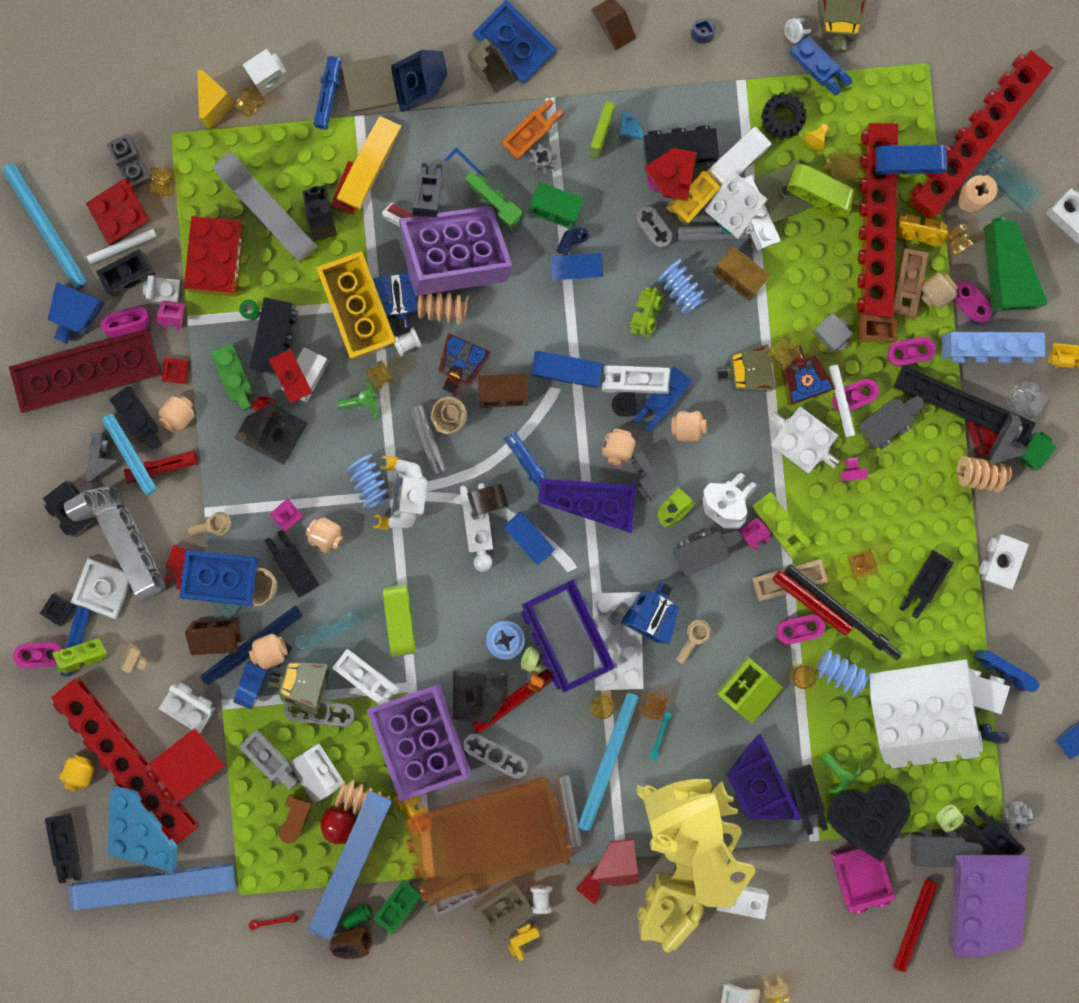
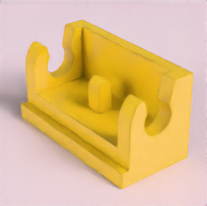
M705 171L697 172L691 180L688 201L673 199L666 206V209L678 215V220L681 222L689 223L721 187Z

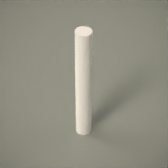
M154 228L88 255V261L92 265L157 238V234Z
M838 364L829 366L845 436H854L855 431Z

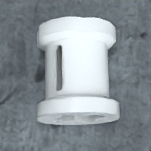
M414 327L401 336H394L396 340L394 344L400 357L406 351L415 347H422Z
M544 885L531 886L530 891L533 892L532 913H551L550 892H552V887Z

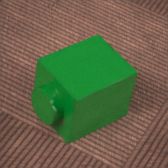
M1032 433L1027 445H1025L1027 454L1015 458L1032 471L1040 470L1056 446L1051 443L1052 439L1045 433Z

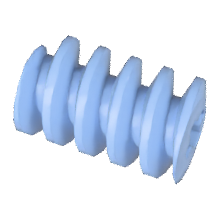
M679 259L661 273L662 275L658 281L659 283L667 282L664 287L665 291L673 289L670 298L679 297L675 305L677 307L685 305L681 313L686 314L701 306L709 298L700 299L704 291L695 292L698 283L689 284L693 276L688 275L684 277L683 274L687 268L678 269V265L681 262Z
M372 454L356 460L346 469L348 474L355 473L350 478V481L359 482L354 489L355 491H363L358 498L359 500L367 499L362 505L365 509L377 507L392 499L384 497L389 492L388 489H380L385 481L376 480L381 472L372 471L377 464L368 463V460L373 456Z
M827 649L815 667V670H819L818 678L820 679L826 674V683L829 684L833 679L836 680L835 688L843 684V693L852 689L851 697L855 698L865 687L870 673L865 676L864 669L857 670V665L854 663L848 666V660L844 658L840 661V655L834 654L831 657L832 652L830 649Z

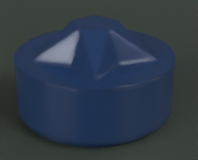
M706 19L695 21L692 25L691 37L698 43L706 44L711 42L716 31L714 24Z

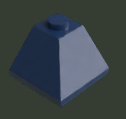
M420 50L391 65L400 112L407 111L436 96L448 75L443 51Z

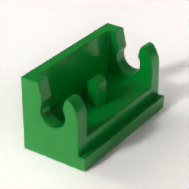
M539 182L530 203L528 214L568 229H574L584 198Z
M402 880L373 918L390 934L399 932L427 895L423 890L416 889L411 881Z

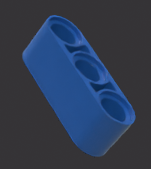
M895 145L876 148L877 174H938L947 172V146Z
M535 351L530 375L599 388L603 363Z

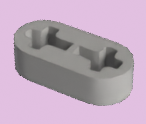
M649 206L640 208L636 215L637 225L655 248H666L672 240L670 229L654 208ZM645 212L646 215L652 214L651 222L654 226L651 227L647 221L644 223L641 221L643 218L642 213ZM654 229H657L660 234L664 232L667 234L665 243L661 240L658 242L655 240L657 234Z

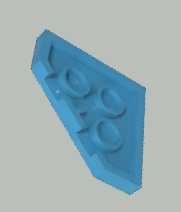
M119 786L112 787L110 789L108 855L169 872L174 871L177 868L178 846L172 838L169 840L161 830L162 824L152 811L148 812L140 802L142 798L137 791Z

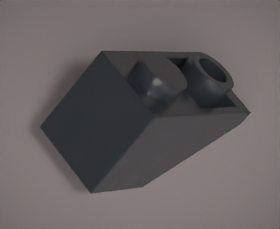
M326 185L313 186L303 190L306 218L313 240L337 235Z

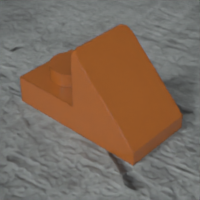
M860 315L858 318V343L897 342V319Z

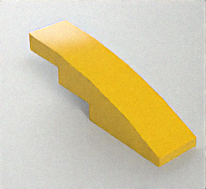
M379 116L337 197L339 201L360 210L369 189H372L379 171L384 167L402 128L401 125Z

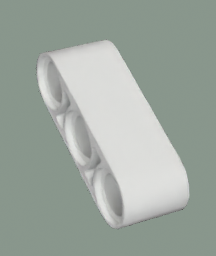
M755 126L706 173L721 187L732 171L740 176L772 143Z

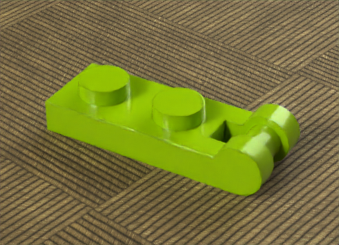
M771 491L751 506L792 559L796 558L799 555L798 552L803 548L807 549L812 545ZM795 535L798 541L791 545L788 539Z

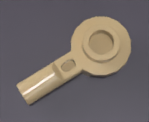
M216 512L206 520V523L189 527L188 533L190 536L205 532H212L217 536H224L230 531L231 519L227 513Z
M694 620L688 625L687 635L689 639L676 657V660L681 664H684L696 644H702L710 638L711 628L706 621Z

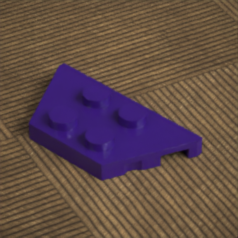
M760 733L757 734L726 774L747 819H802Z

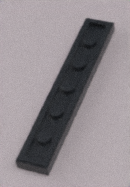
M904 365L901 366L892 387L912 397L919 396L930 405L997 434L1001 431L1009 414L1012 413ZM1019 416L1023 429L1020 436L1013 440L1027 445L1035 422Z

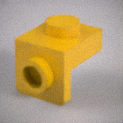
M529 922L517 928V932L510 935L508 948L512 956H517L519 961L524 960L521 945L540 937V930L536 923L532 925Z

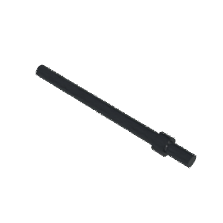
M789 564L785 568L784 572L870 639L872 645L878 650H884L896 661L902 656V653L889 643L887 637L882 633H876L794 566Z

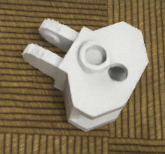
M742 473L726 484L709 483L703 490L702 502L705 514L723 528L740 529L746 521V499L754 492L757 485L751 482L743 491L738 489L737 487L745 479V475Z

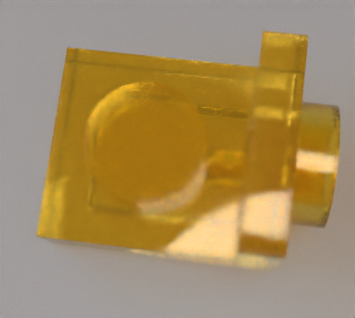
M831 151L828 158L824 160V172H827L828 176L835 180H857L858 154H837V151Z

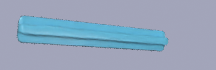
M108 414L103 417V424L145 495L149 496L157 491L155 484L114 415Z

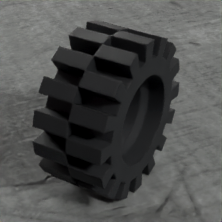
M782 92L778 96L775 94L767 101L761 115V119H763L762 125L766 127L765 131L767 133L773 134L772 137L774 138L776 136L782 140L785 137L788 139L792 138L793 135L799 133L807 117L805 115L807 110L804 109L805 104L803 101H799L800 98L797 95L793 97V93L784 95V92ZM782 107L788 108L793 114L792 122L786 125L778 123L775 119V111Z

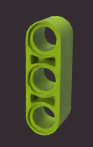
M803 164L795 165L787 186V190L791 194L838 217H848L850 215L857 195L853 188Z
M405 584L383 587L391 656L416 654L408 586Z

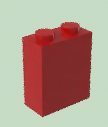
M194 728L151 761L145 768L149 780L153 784L158 783L162 788L161 794L168 803L173 802L174 805H177L225 765Z

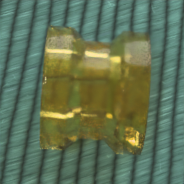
M246 86L243 89V94L238 95L234 99L236 108L248 117H252L256 112L255 109L261 107L265 102L260 92L251 86Z
M382 360L377 363L376 367L365 370L377 390H380L383 384L394 381Z
M598 694L592 698L590 710L596 718L607 719L614 712V702L608 695Z

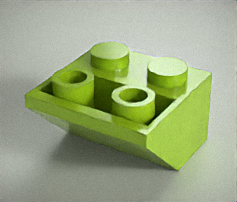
M746 656L715 693L748 722L753 724L783 687L752 659Z

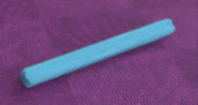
M13 163L6 165L2 169L3 174L75 289L84 287L87 284V280L17 167Z
M627 693L584 807L578 824L579 828L590 831L638 703L639 697L633 693Z

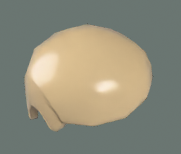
M448 396L439 399L433 405L430 419L438 432L451 434L458 432L464 427L467 420V411L458 398Z
M257 568L253 606L255 607L267 604L275 597L277 592V581L274 575L265 568Z

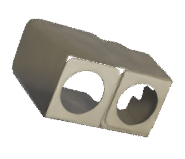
M487 38L483 39L467 53L470 68L493 94L497 93L512 80V72L507 66L502 53Z

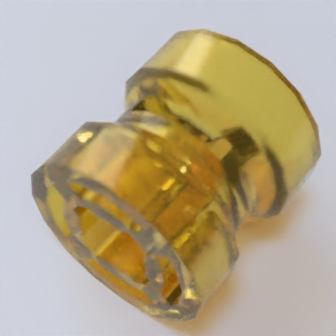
M150 168L149 176L151 177V183L148 185V193L158 196H172L173 188L170 185L171 180L174 179V171L166 168Z
M965 223L948 231L945 237L948 242H951L955 255L976 244L974 238L967 233L968 228Z
M805 664L793 666L789 673L791 683L800 689L811 688L817 679L814 669Z

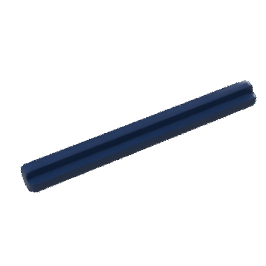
M297 606L292 607L239 646L236 653H230L200 676L203 683L207 686L212 684L250 656L249 651L252 650L254 640L269 634L277 636L303 616L301 610Z

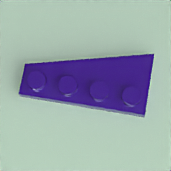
M540 478L538 503L632 533L636 485Z

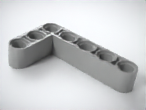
M228 151L212 166L222 180L299 263L317 248V245L257 182L231 151Z
M107 486L86 490L64 503L65 512L73 521L96 517L134 594L139 600L146 601L165 590L164 580L126 504L115 487Z

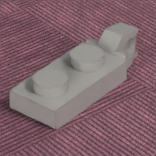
M258 729L239 746L271 782L274 781L277 785L282 782L289 790L299 782L291 773L294 768L290 765L289 761Z

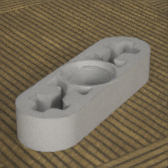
M322 701L321 706H324L327 711L323 719H317L314 714L309 712V718L305 717L307 712H299L295 716L294 712L290 710L292 705L286 703L284 707L286 717L293 721L344 727L351 724L355 718L353 707L344 703ZM330 706L335 707L333 712L338 713L343 708L346 709V713L350 714V718H346L345 722H343L340 716H333V721H330Z
M471 733L466 736L463 747L469 755L513 778H522L527 773L528 763L524 757L481 734ZM478 738V744L484 748L485 743L490 744L486 749L485 757L480 755L483 750L475 748L474 751L471 750L468 741ZM492 749H499L503 754L502 760L492 762L489 759V752ZM507 754L512 756L509 761L513 763L521 761V767L524 770H518L517 773H514L513 767L509 764L506 765V768H503L502 765L506 761Z

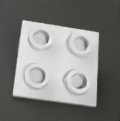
M732 171L704 210L739 239L742 233L749 234L752 231L751 221L768 199L736 172Z

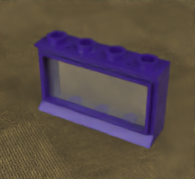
M575 579L521 604L524 609L521 611V615L526 624H531L534 631L531 633L535 644L537 646L540 645L544 652L541 655L543 662L547 668L551 667L555 675L552 677L556 689H561L563 693L618 668L608 652V645L603 641L597 629L599 628L598 624L592 618L587 608L588 603L582 597L577 587L578 582Z

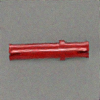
M192 450L191 452L154 462L149 460L144 462L143 466L150 478L155 479L157 475L198 465V459L195 451ZM130 468L124 469V476L128 484L137 481Z

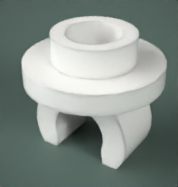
M792 18L785 24V35L792 43L800 42L811 32L810 28L803 29L804 18Z

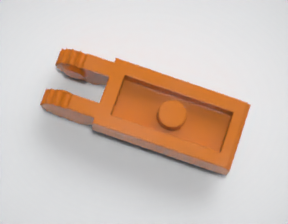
M550 98L537 110H533L501 142V145L517 161L549 132L552 126L564 115V112L560 109L547 121L542 115L554 103Z

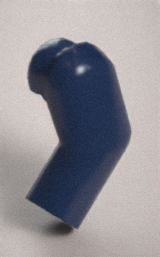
M582 227L565 231L556 252L567 255L572 245L588 240V231Z
M990 724L978 727L979 732H981V738L984 741L995 744H1006L1009 742L1010 737L1006 732L992 731Z

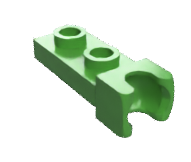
M472 171L469 172L465 177V183L490 206L492 205L498 212V219L511 230L522 219L523 212L513 202L509 201L507 204L505 202L507 198L499 190H491L487 186L489 182L480 173L475 175Z

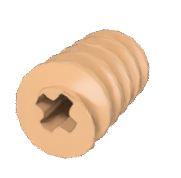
M989 175L974 176L957 191V204L966 212H977L996 197L997 184Z
M438 292L435 297H433L432 293L419 295L417 303L418 316L420 319H423L427 313L428 320L432 321L437 314L438 322H442L446 316L447 323L451 324L453 319L456 318L457 325H461L466 317L469 296L462 302L460 294H457L455 300H452L450 292H448L445 299L442 298L441 292Z
M967 456L959 458L956 467L958 481L962 487H977L980 490L985 488L986 491L994 490V492L1000 493L1005 485L1009 483L1012 476V469L1008 463L999 462L993 464L989 460L968 458Z
M351 780L347 785L344 781L335 806L339 807L344 802V810L348 811L353 806V814L356 815L361 810L372 788L369 787L366 792H363L362 783L357 788H354V780Z

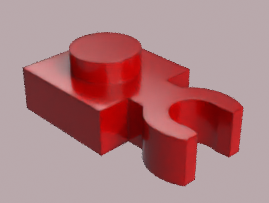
M173 545L165 567L172 571L164 579L165 586H169L170 580L174 578L177 580L176 589H181L185 552L188 549Z

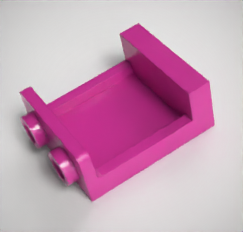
M855 845L830 852L845 906L849 912H854V914L864 913L868 911V907L875 905L877 907H884L890 905L891 901L896 899L883 860L878 862Z

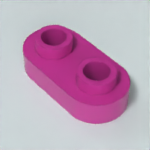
M970 281L958 282L956 284L958 287L956 289L957 297L953 300L973 323L980 324L989 320L992 315V306ZM963 288L967 289L969 292L967 297L963 296L961 293V290ZM979 306L984 309L983 315L977 312Z
M134 307L105 316L101 321V328L106 336L114 338L145 329L150 323V317L143 307Z
M919 337L893 343L887 349L886 356L888 361L894 366L915 364L930 360L935 355L936 346L930 338ZM919 346L925 347L926 352L924 354L919 353ZM896 350L901 351V359L895 357Z
M862 379L844 387L849 411L868 404L877 398L879 387L875 381ZM863 387H866L869 390V394L867 396H864L861 393V389ZM834 393L831 399V404L833 408L840 413L836 395Z
M814 614L787 619L778 624L776 636L785 644H795L816 639L823 634L825 624L821 617ZM809 622L815 623V629L809 631L807 628ZM787 627L792 629L790 636L784 635V629Z
M55 642L26 643L19 645L14 650L13 659L22 668L56 666L57 663L54 658L49 657V651L57 652L63 649ZM26 651L31 653L29 660L25 658Z

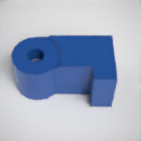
M250 660L246 662L233 703L252 710L270 668L262 669L258 664L254 665Z

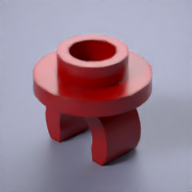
M270 396L257 397L252 403V409L257 411V420L261 421L262 412L264 411L270 414L271 420L274 419L276 400L270 398Z

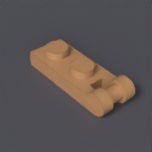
M903 249L894 293V316L900 314L907 316L908 319L914 320L916 318L928 259L927 252ZM903 298L910 300L909 306L901 305Z

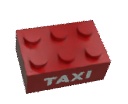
M191 216L184 279L185 290L192 293L237 297L244 225L240 221Z

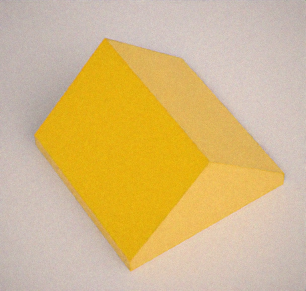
M197 70L199 119L207 129H213L235 106V103L229 94L203 70Z

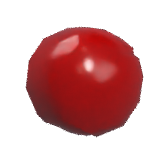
M343 805L339 807L331 806L324 811L320 824L323 837L334 845L346 844L356 822L353 811L351 809L345 811Z

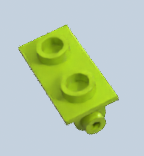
M645 287L644 291L641 290L636 307L644 309L643 313L634 311L629 326L631 328L630 333L635 335L641 334L645 338L650 339L651 333L655 331L656 317L664 304V294L657 288Z
M100 638L52 654L57 663L58 673H64L65 675L68 672L80 669V663H84L85 667L101 663L103 659H106L107 652Z

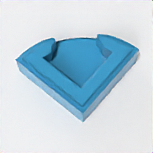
M622 112L619 137L643 140V131L639 122L631 114Z

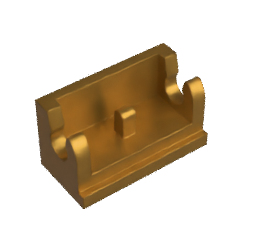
M734 246L729 249L712 272L749 302L770 277L768 272Z

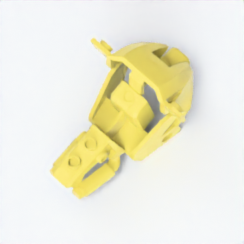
M710 779L679 781L658 790L651 786L642 787L637 785L636 787L637 795L644 801L653 835L649 843L651 850L664 853L668 860L676 863L675 873H657L654 885H649L647 888V902L645 906H640L637 914L641 940L662 943L663 950L667 953L677 950L697 928L699 920L703 915V905L707 907H732L756 872L753 865L738 862L732 855L742 831L739 825L723 822L720 817L738 813V809L732 808L728 804L729 802H734V798L727 795L723 781L713 789L712 793H710L712 788ZM724 833L732 836L731 842L727 845L723 841ZM735 872L745 874L744 879L738 882L732 881L730 876Z

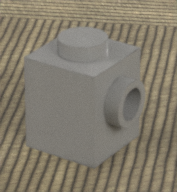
M834 313L830 314L812 331L831 353L836 349L841 352L850 343L848 338L853 334L850 331L851 326L843 318L838 319Z

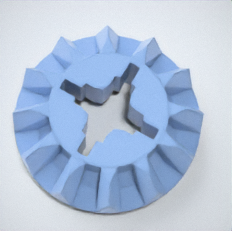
M511 621L497 622L489 629L486 636L488 650L499 659L516 657L522 651L525 643L523 631L517 624ZM501 630L507 636L512 637L515 635V638L509 641L510 650H508L505 644H495L502 638Z

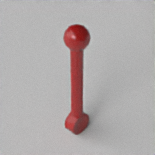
M291 914L289 917L261 922L252 920L248 927L250 930H256L260 926L284 922L296 923L298 916Z

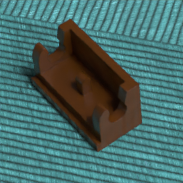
M526 373L478 376L480 408L528 406Z
M238 618L193 621L185 631L190 654L236 653L238 650L237 642L242 641Z

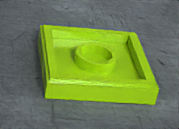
M606 101L590 146V158L599 159L614 114L615 105L612 102Z

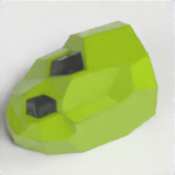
M678 487L659 507V523L664 527L676 525L696 503Z

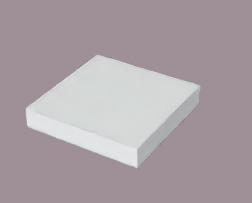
M88 557L70 603L110 618L118 619L130 584L122 569Z

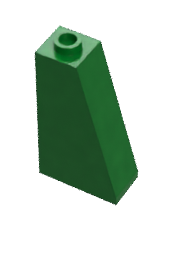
M1005 217L992 219V223L983 227L992 312L1037 310L1046 306V296L1017 222L1007 221Z

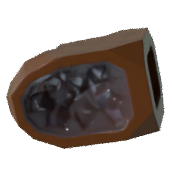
M364 926L341 932L331 939L329 950L334 956L342 959H357L367 956L372 945L371 933Z

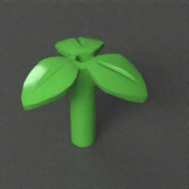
M366 379L367 390L359 393L357 397L339 400L338 406L340 410L362 405L371 407L372 421H374L378 414L379 402L375 399L377 392L374 385Z
M829 752L821 757L840 779L838 786L828 789L829 793H838L845 790L860 775L862 767L859 763L855 771L849 773L838 764Z

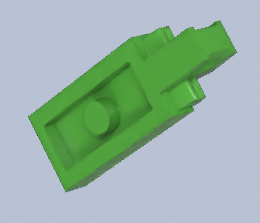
M231 343L210 352L232 402L238 401L243 411L252 408L248 395L253 394L252 386L234 344Z

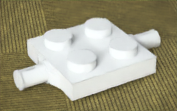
M800 406L786 420L775 411L772 413L779 420L777 421L772 416L768 419L779 427L777 436L770 444L772 447L808 474L822 460L833 467V469L837 466L836 464L840 460L831 455L829 450L838 434Z

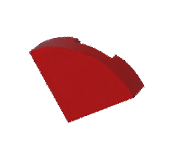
M590 870L576 887V890L595 905L600 895V884L590 880L594 873Z

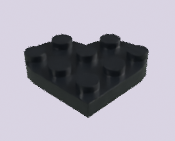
M891 783L874 785L866 793L857 789L844 790L839 792L830 801L827 809V821L838 835L878 862H881L911 813L910 802L907 794L899 786Z

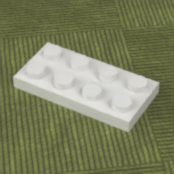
M640 592L592 593L593 619L598 624L599 628L597 629L603 641L608 645V652L613 662L618 666V668L595 678V690L643 689L642 635L621 624L625 615L615 626L608 621L609 616L620 602H624L631 607ZM594 649V671L603 666Z

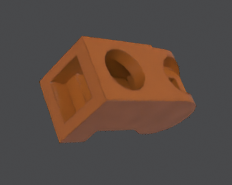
M291 793L288 795L284 806L290 807L286 822L279 828L278 834L281 841L290 844L300 837L313 801Z

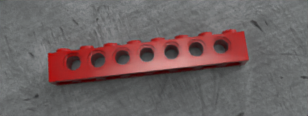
M1032 50L1025 55H1018L1011 64L1014 67L1010 73L1005 72L997 82L1000 85L995 92L991 90L983 99L985 105L982 109L979 110L977 108L968 118L971 123L967 128L962 127L954 136L956 141L952 147L947 146V165L953 169V176L947 172L924 174L927 176L923 183L918 182L911 190L910 194L913 196L908 203L926 218L932 219L939 214L1053 69ZM1018 74L1025 78V83L1020 82ZM1004 92L1010 95L1011 102L1004 98ZM989 111H993L996 114L997 120H993L990 117ZM975 129L981 131L982 139L975 135ZM960 147L967 150L968 157H964L961 154ZM931 184L938 186L939 194L932 192Z
M869 123L865 130L861 132V145H865L864 154H861L860 168L864 169V178L860 180V193H863V202H860L859 216L863 217V226L859 227L858 234L859 240L862 241V250L858 252V264L862 265V273L858 274L857 287L861 289V298L857 300V312H860V315L892 318L894 317L897 174H883V179L874 177L873 169H876V153L873 150V146L898 145V124ZM877 192L881 194L883 202L876 203L872 198V193ZM873 216H877L882 220V227H876L872 224L871 219ZM872 240H877L881 243V251L872 249ZM871 264H877L881 268L880 275H874L871 272ZM871 288H876L880 291V299L876 300L870 296Z
M80 677L70 681L51 697L57 712L60 714L64 713L69 720L68 725L75 733L79 732L85 739L83 743L86 748L91 752L94 751L100 758L98 759L100 765L106 771L110 770L114 775L113 780L116 785L138 792L142 798L140 802L148 812H153L163 826L161 830L169 840L172 838L177 845L199 827L198 823L181 802L174 805L173 802L168 803L161 794L162 788L158 783L153 784L146 775L147 770L145 767L149 764ZM76 701L83 705L81 714L74 710V703ZM91 720L96 721L98 724V731L96 733L89 729V722ZM105 739L113 742L114 747L112 751L105 749ZM120 758H125L128 761L129 767L127 770L119 766ZM136 776L143 779V788L135 786L134 778ZM150 795H154L159 799L158 807H153L149 803ZM165 814L173 816L175 821L173 826L165 823Z

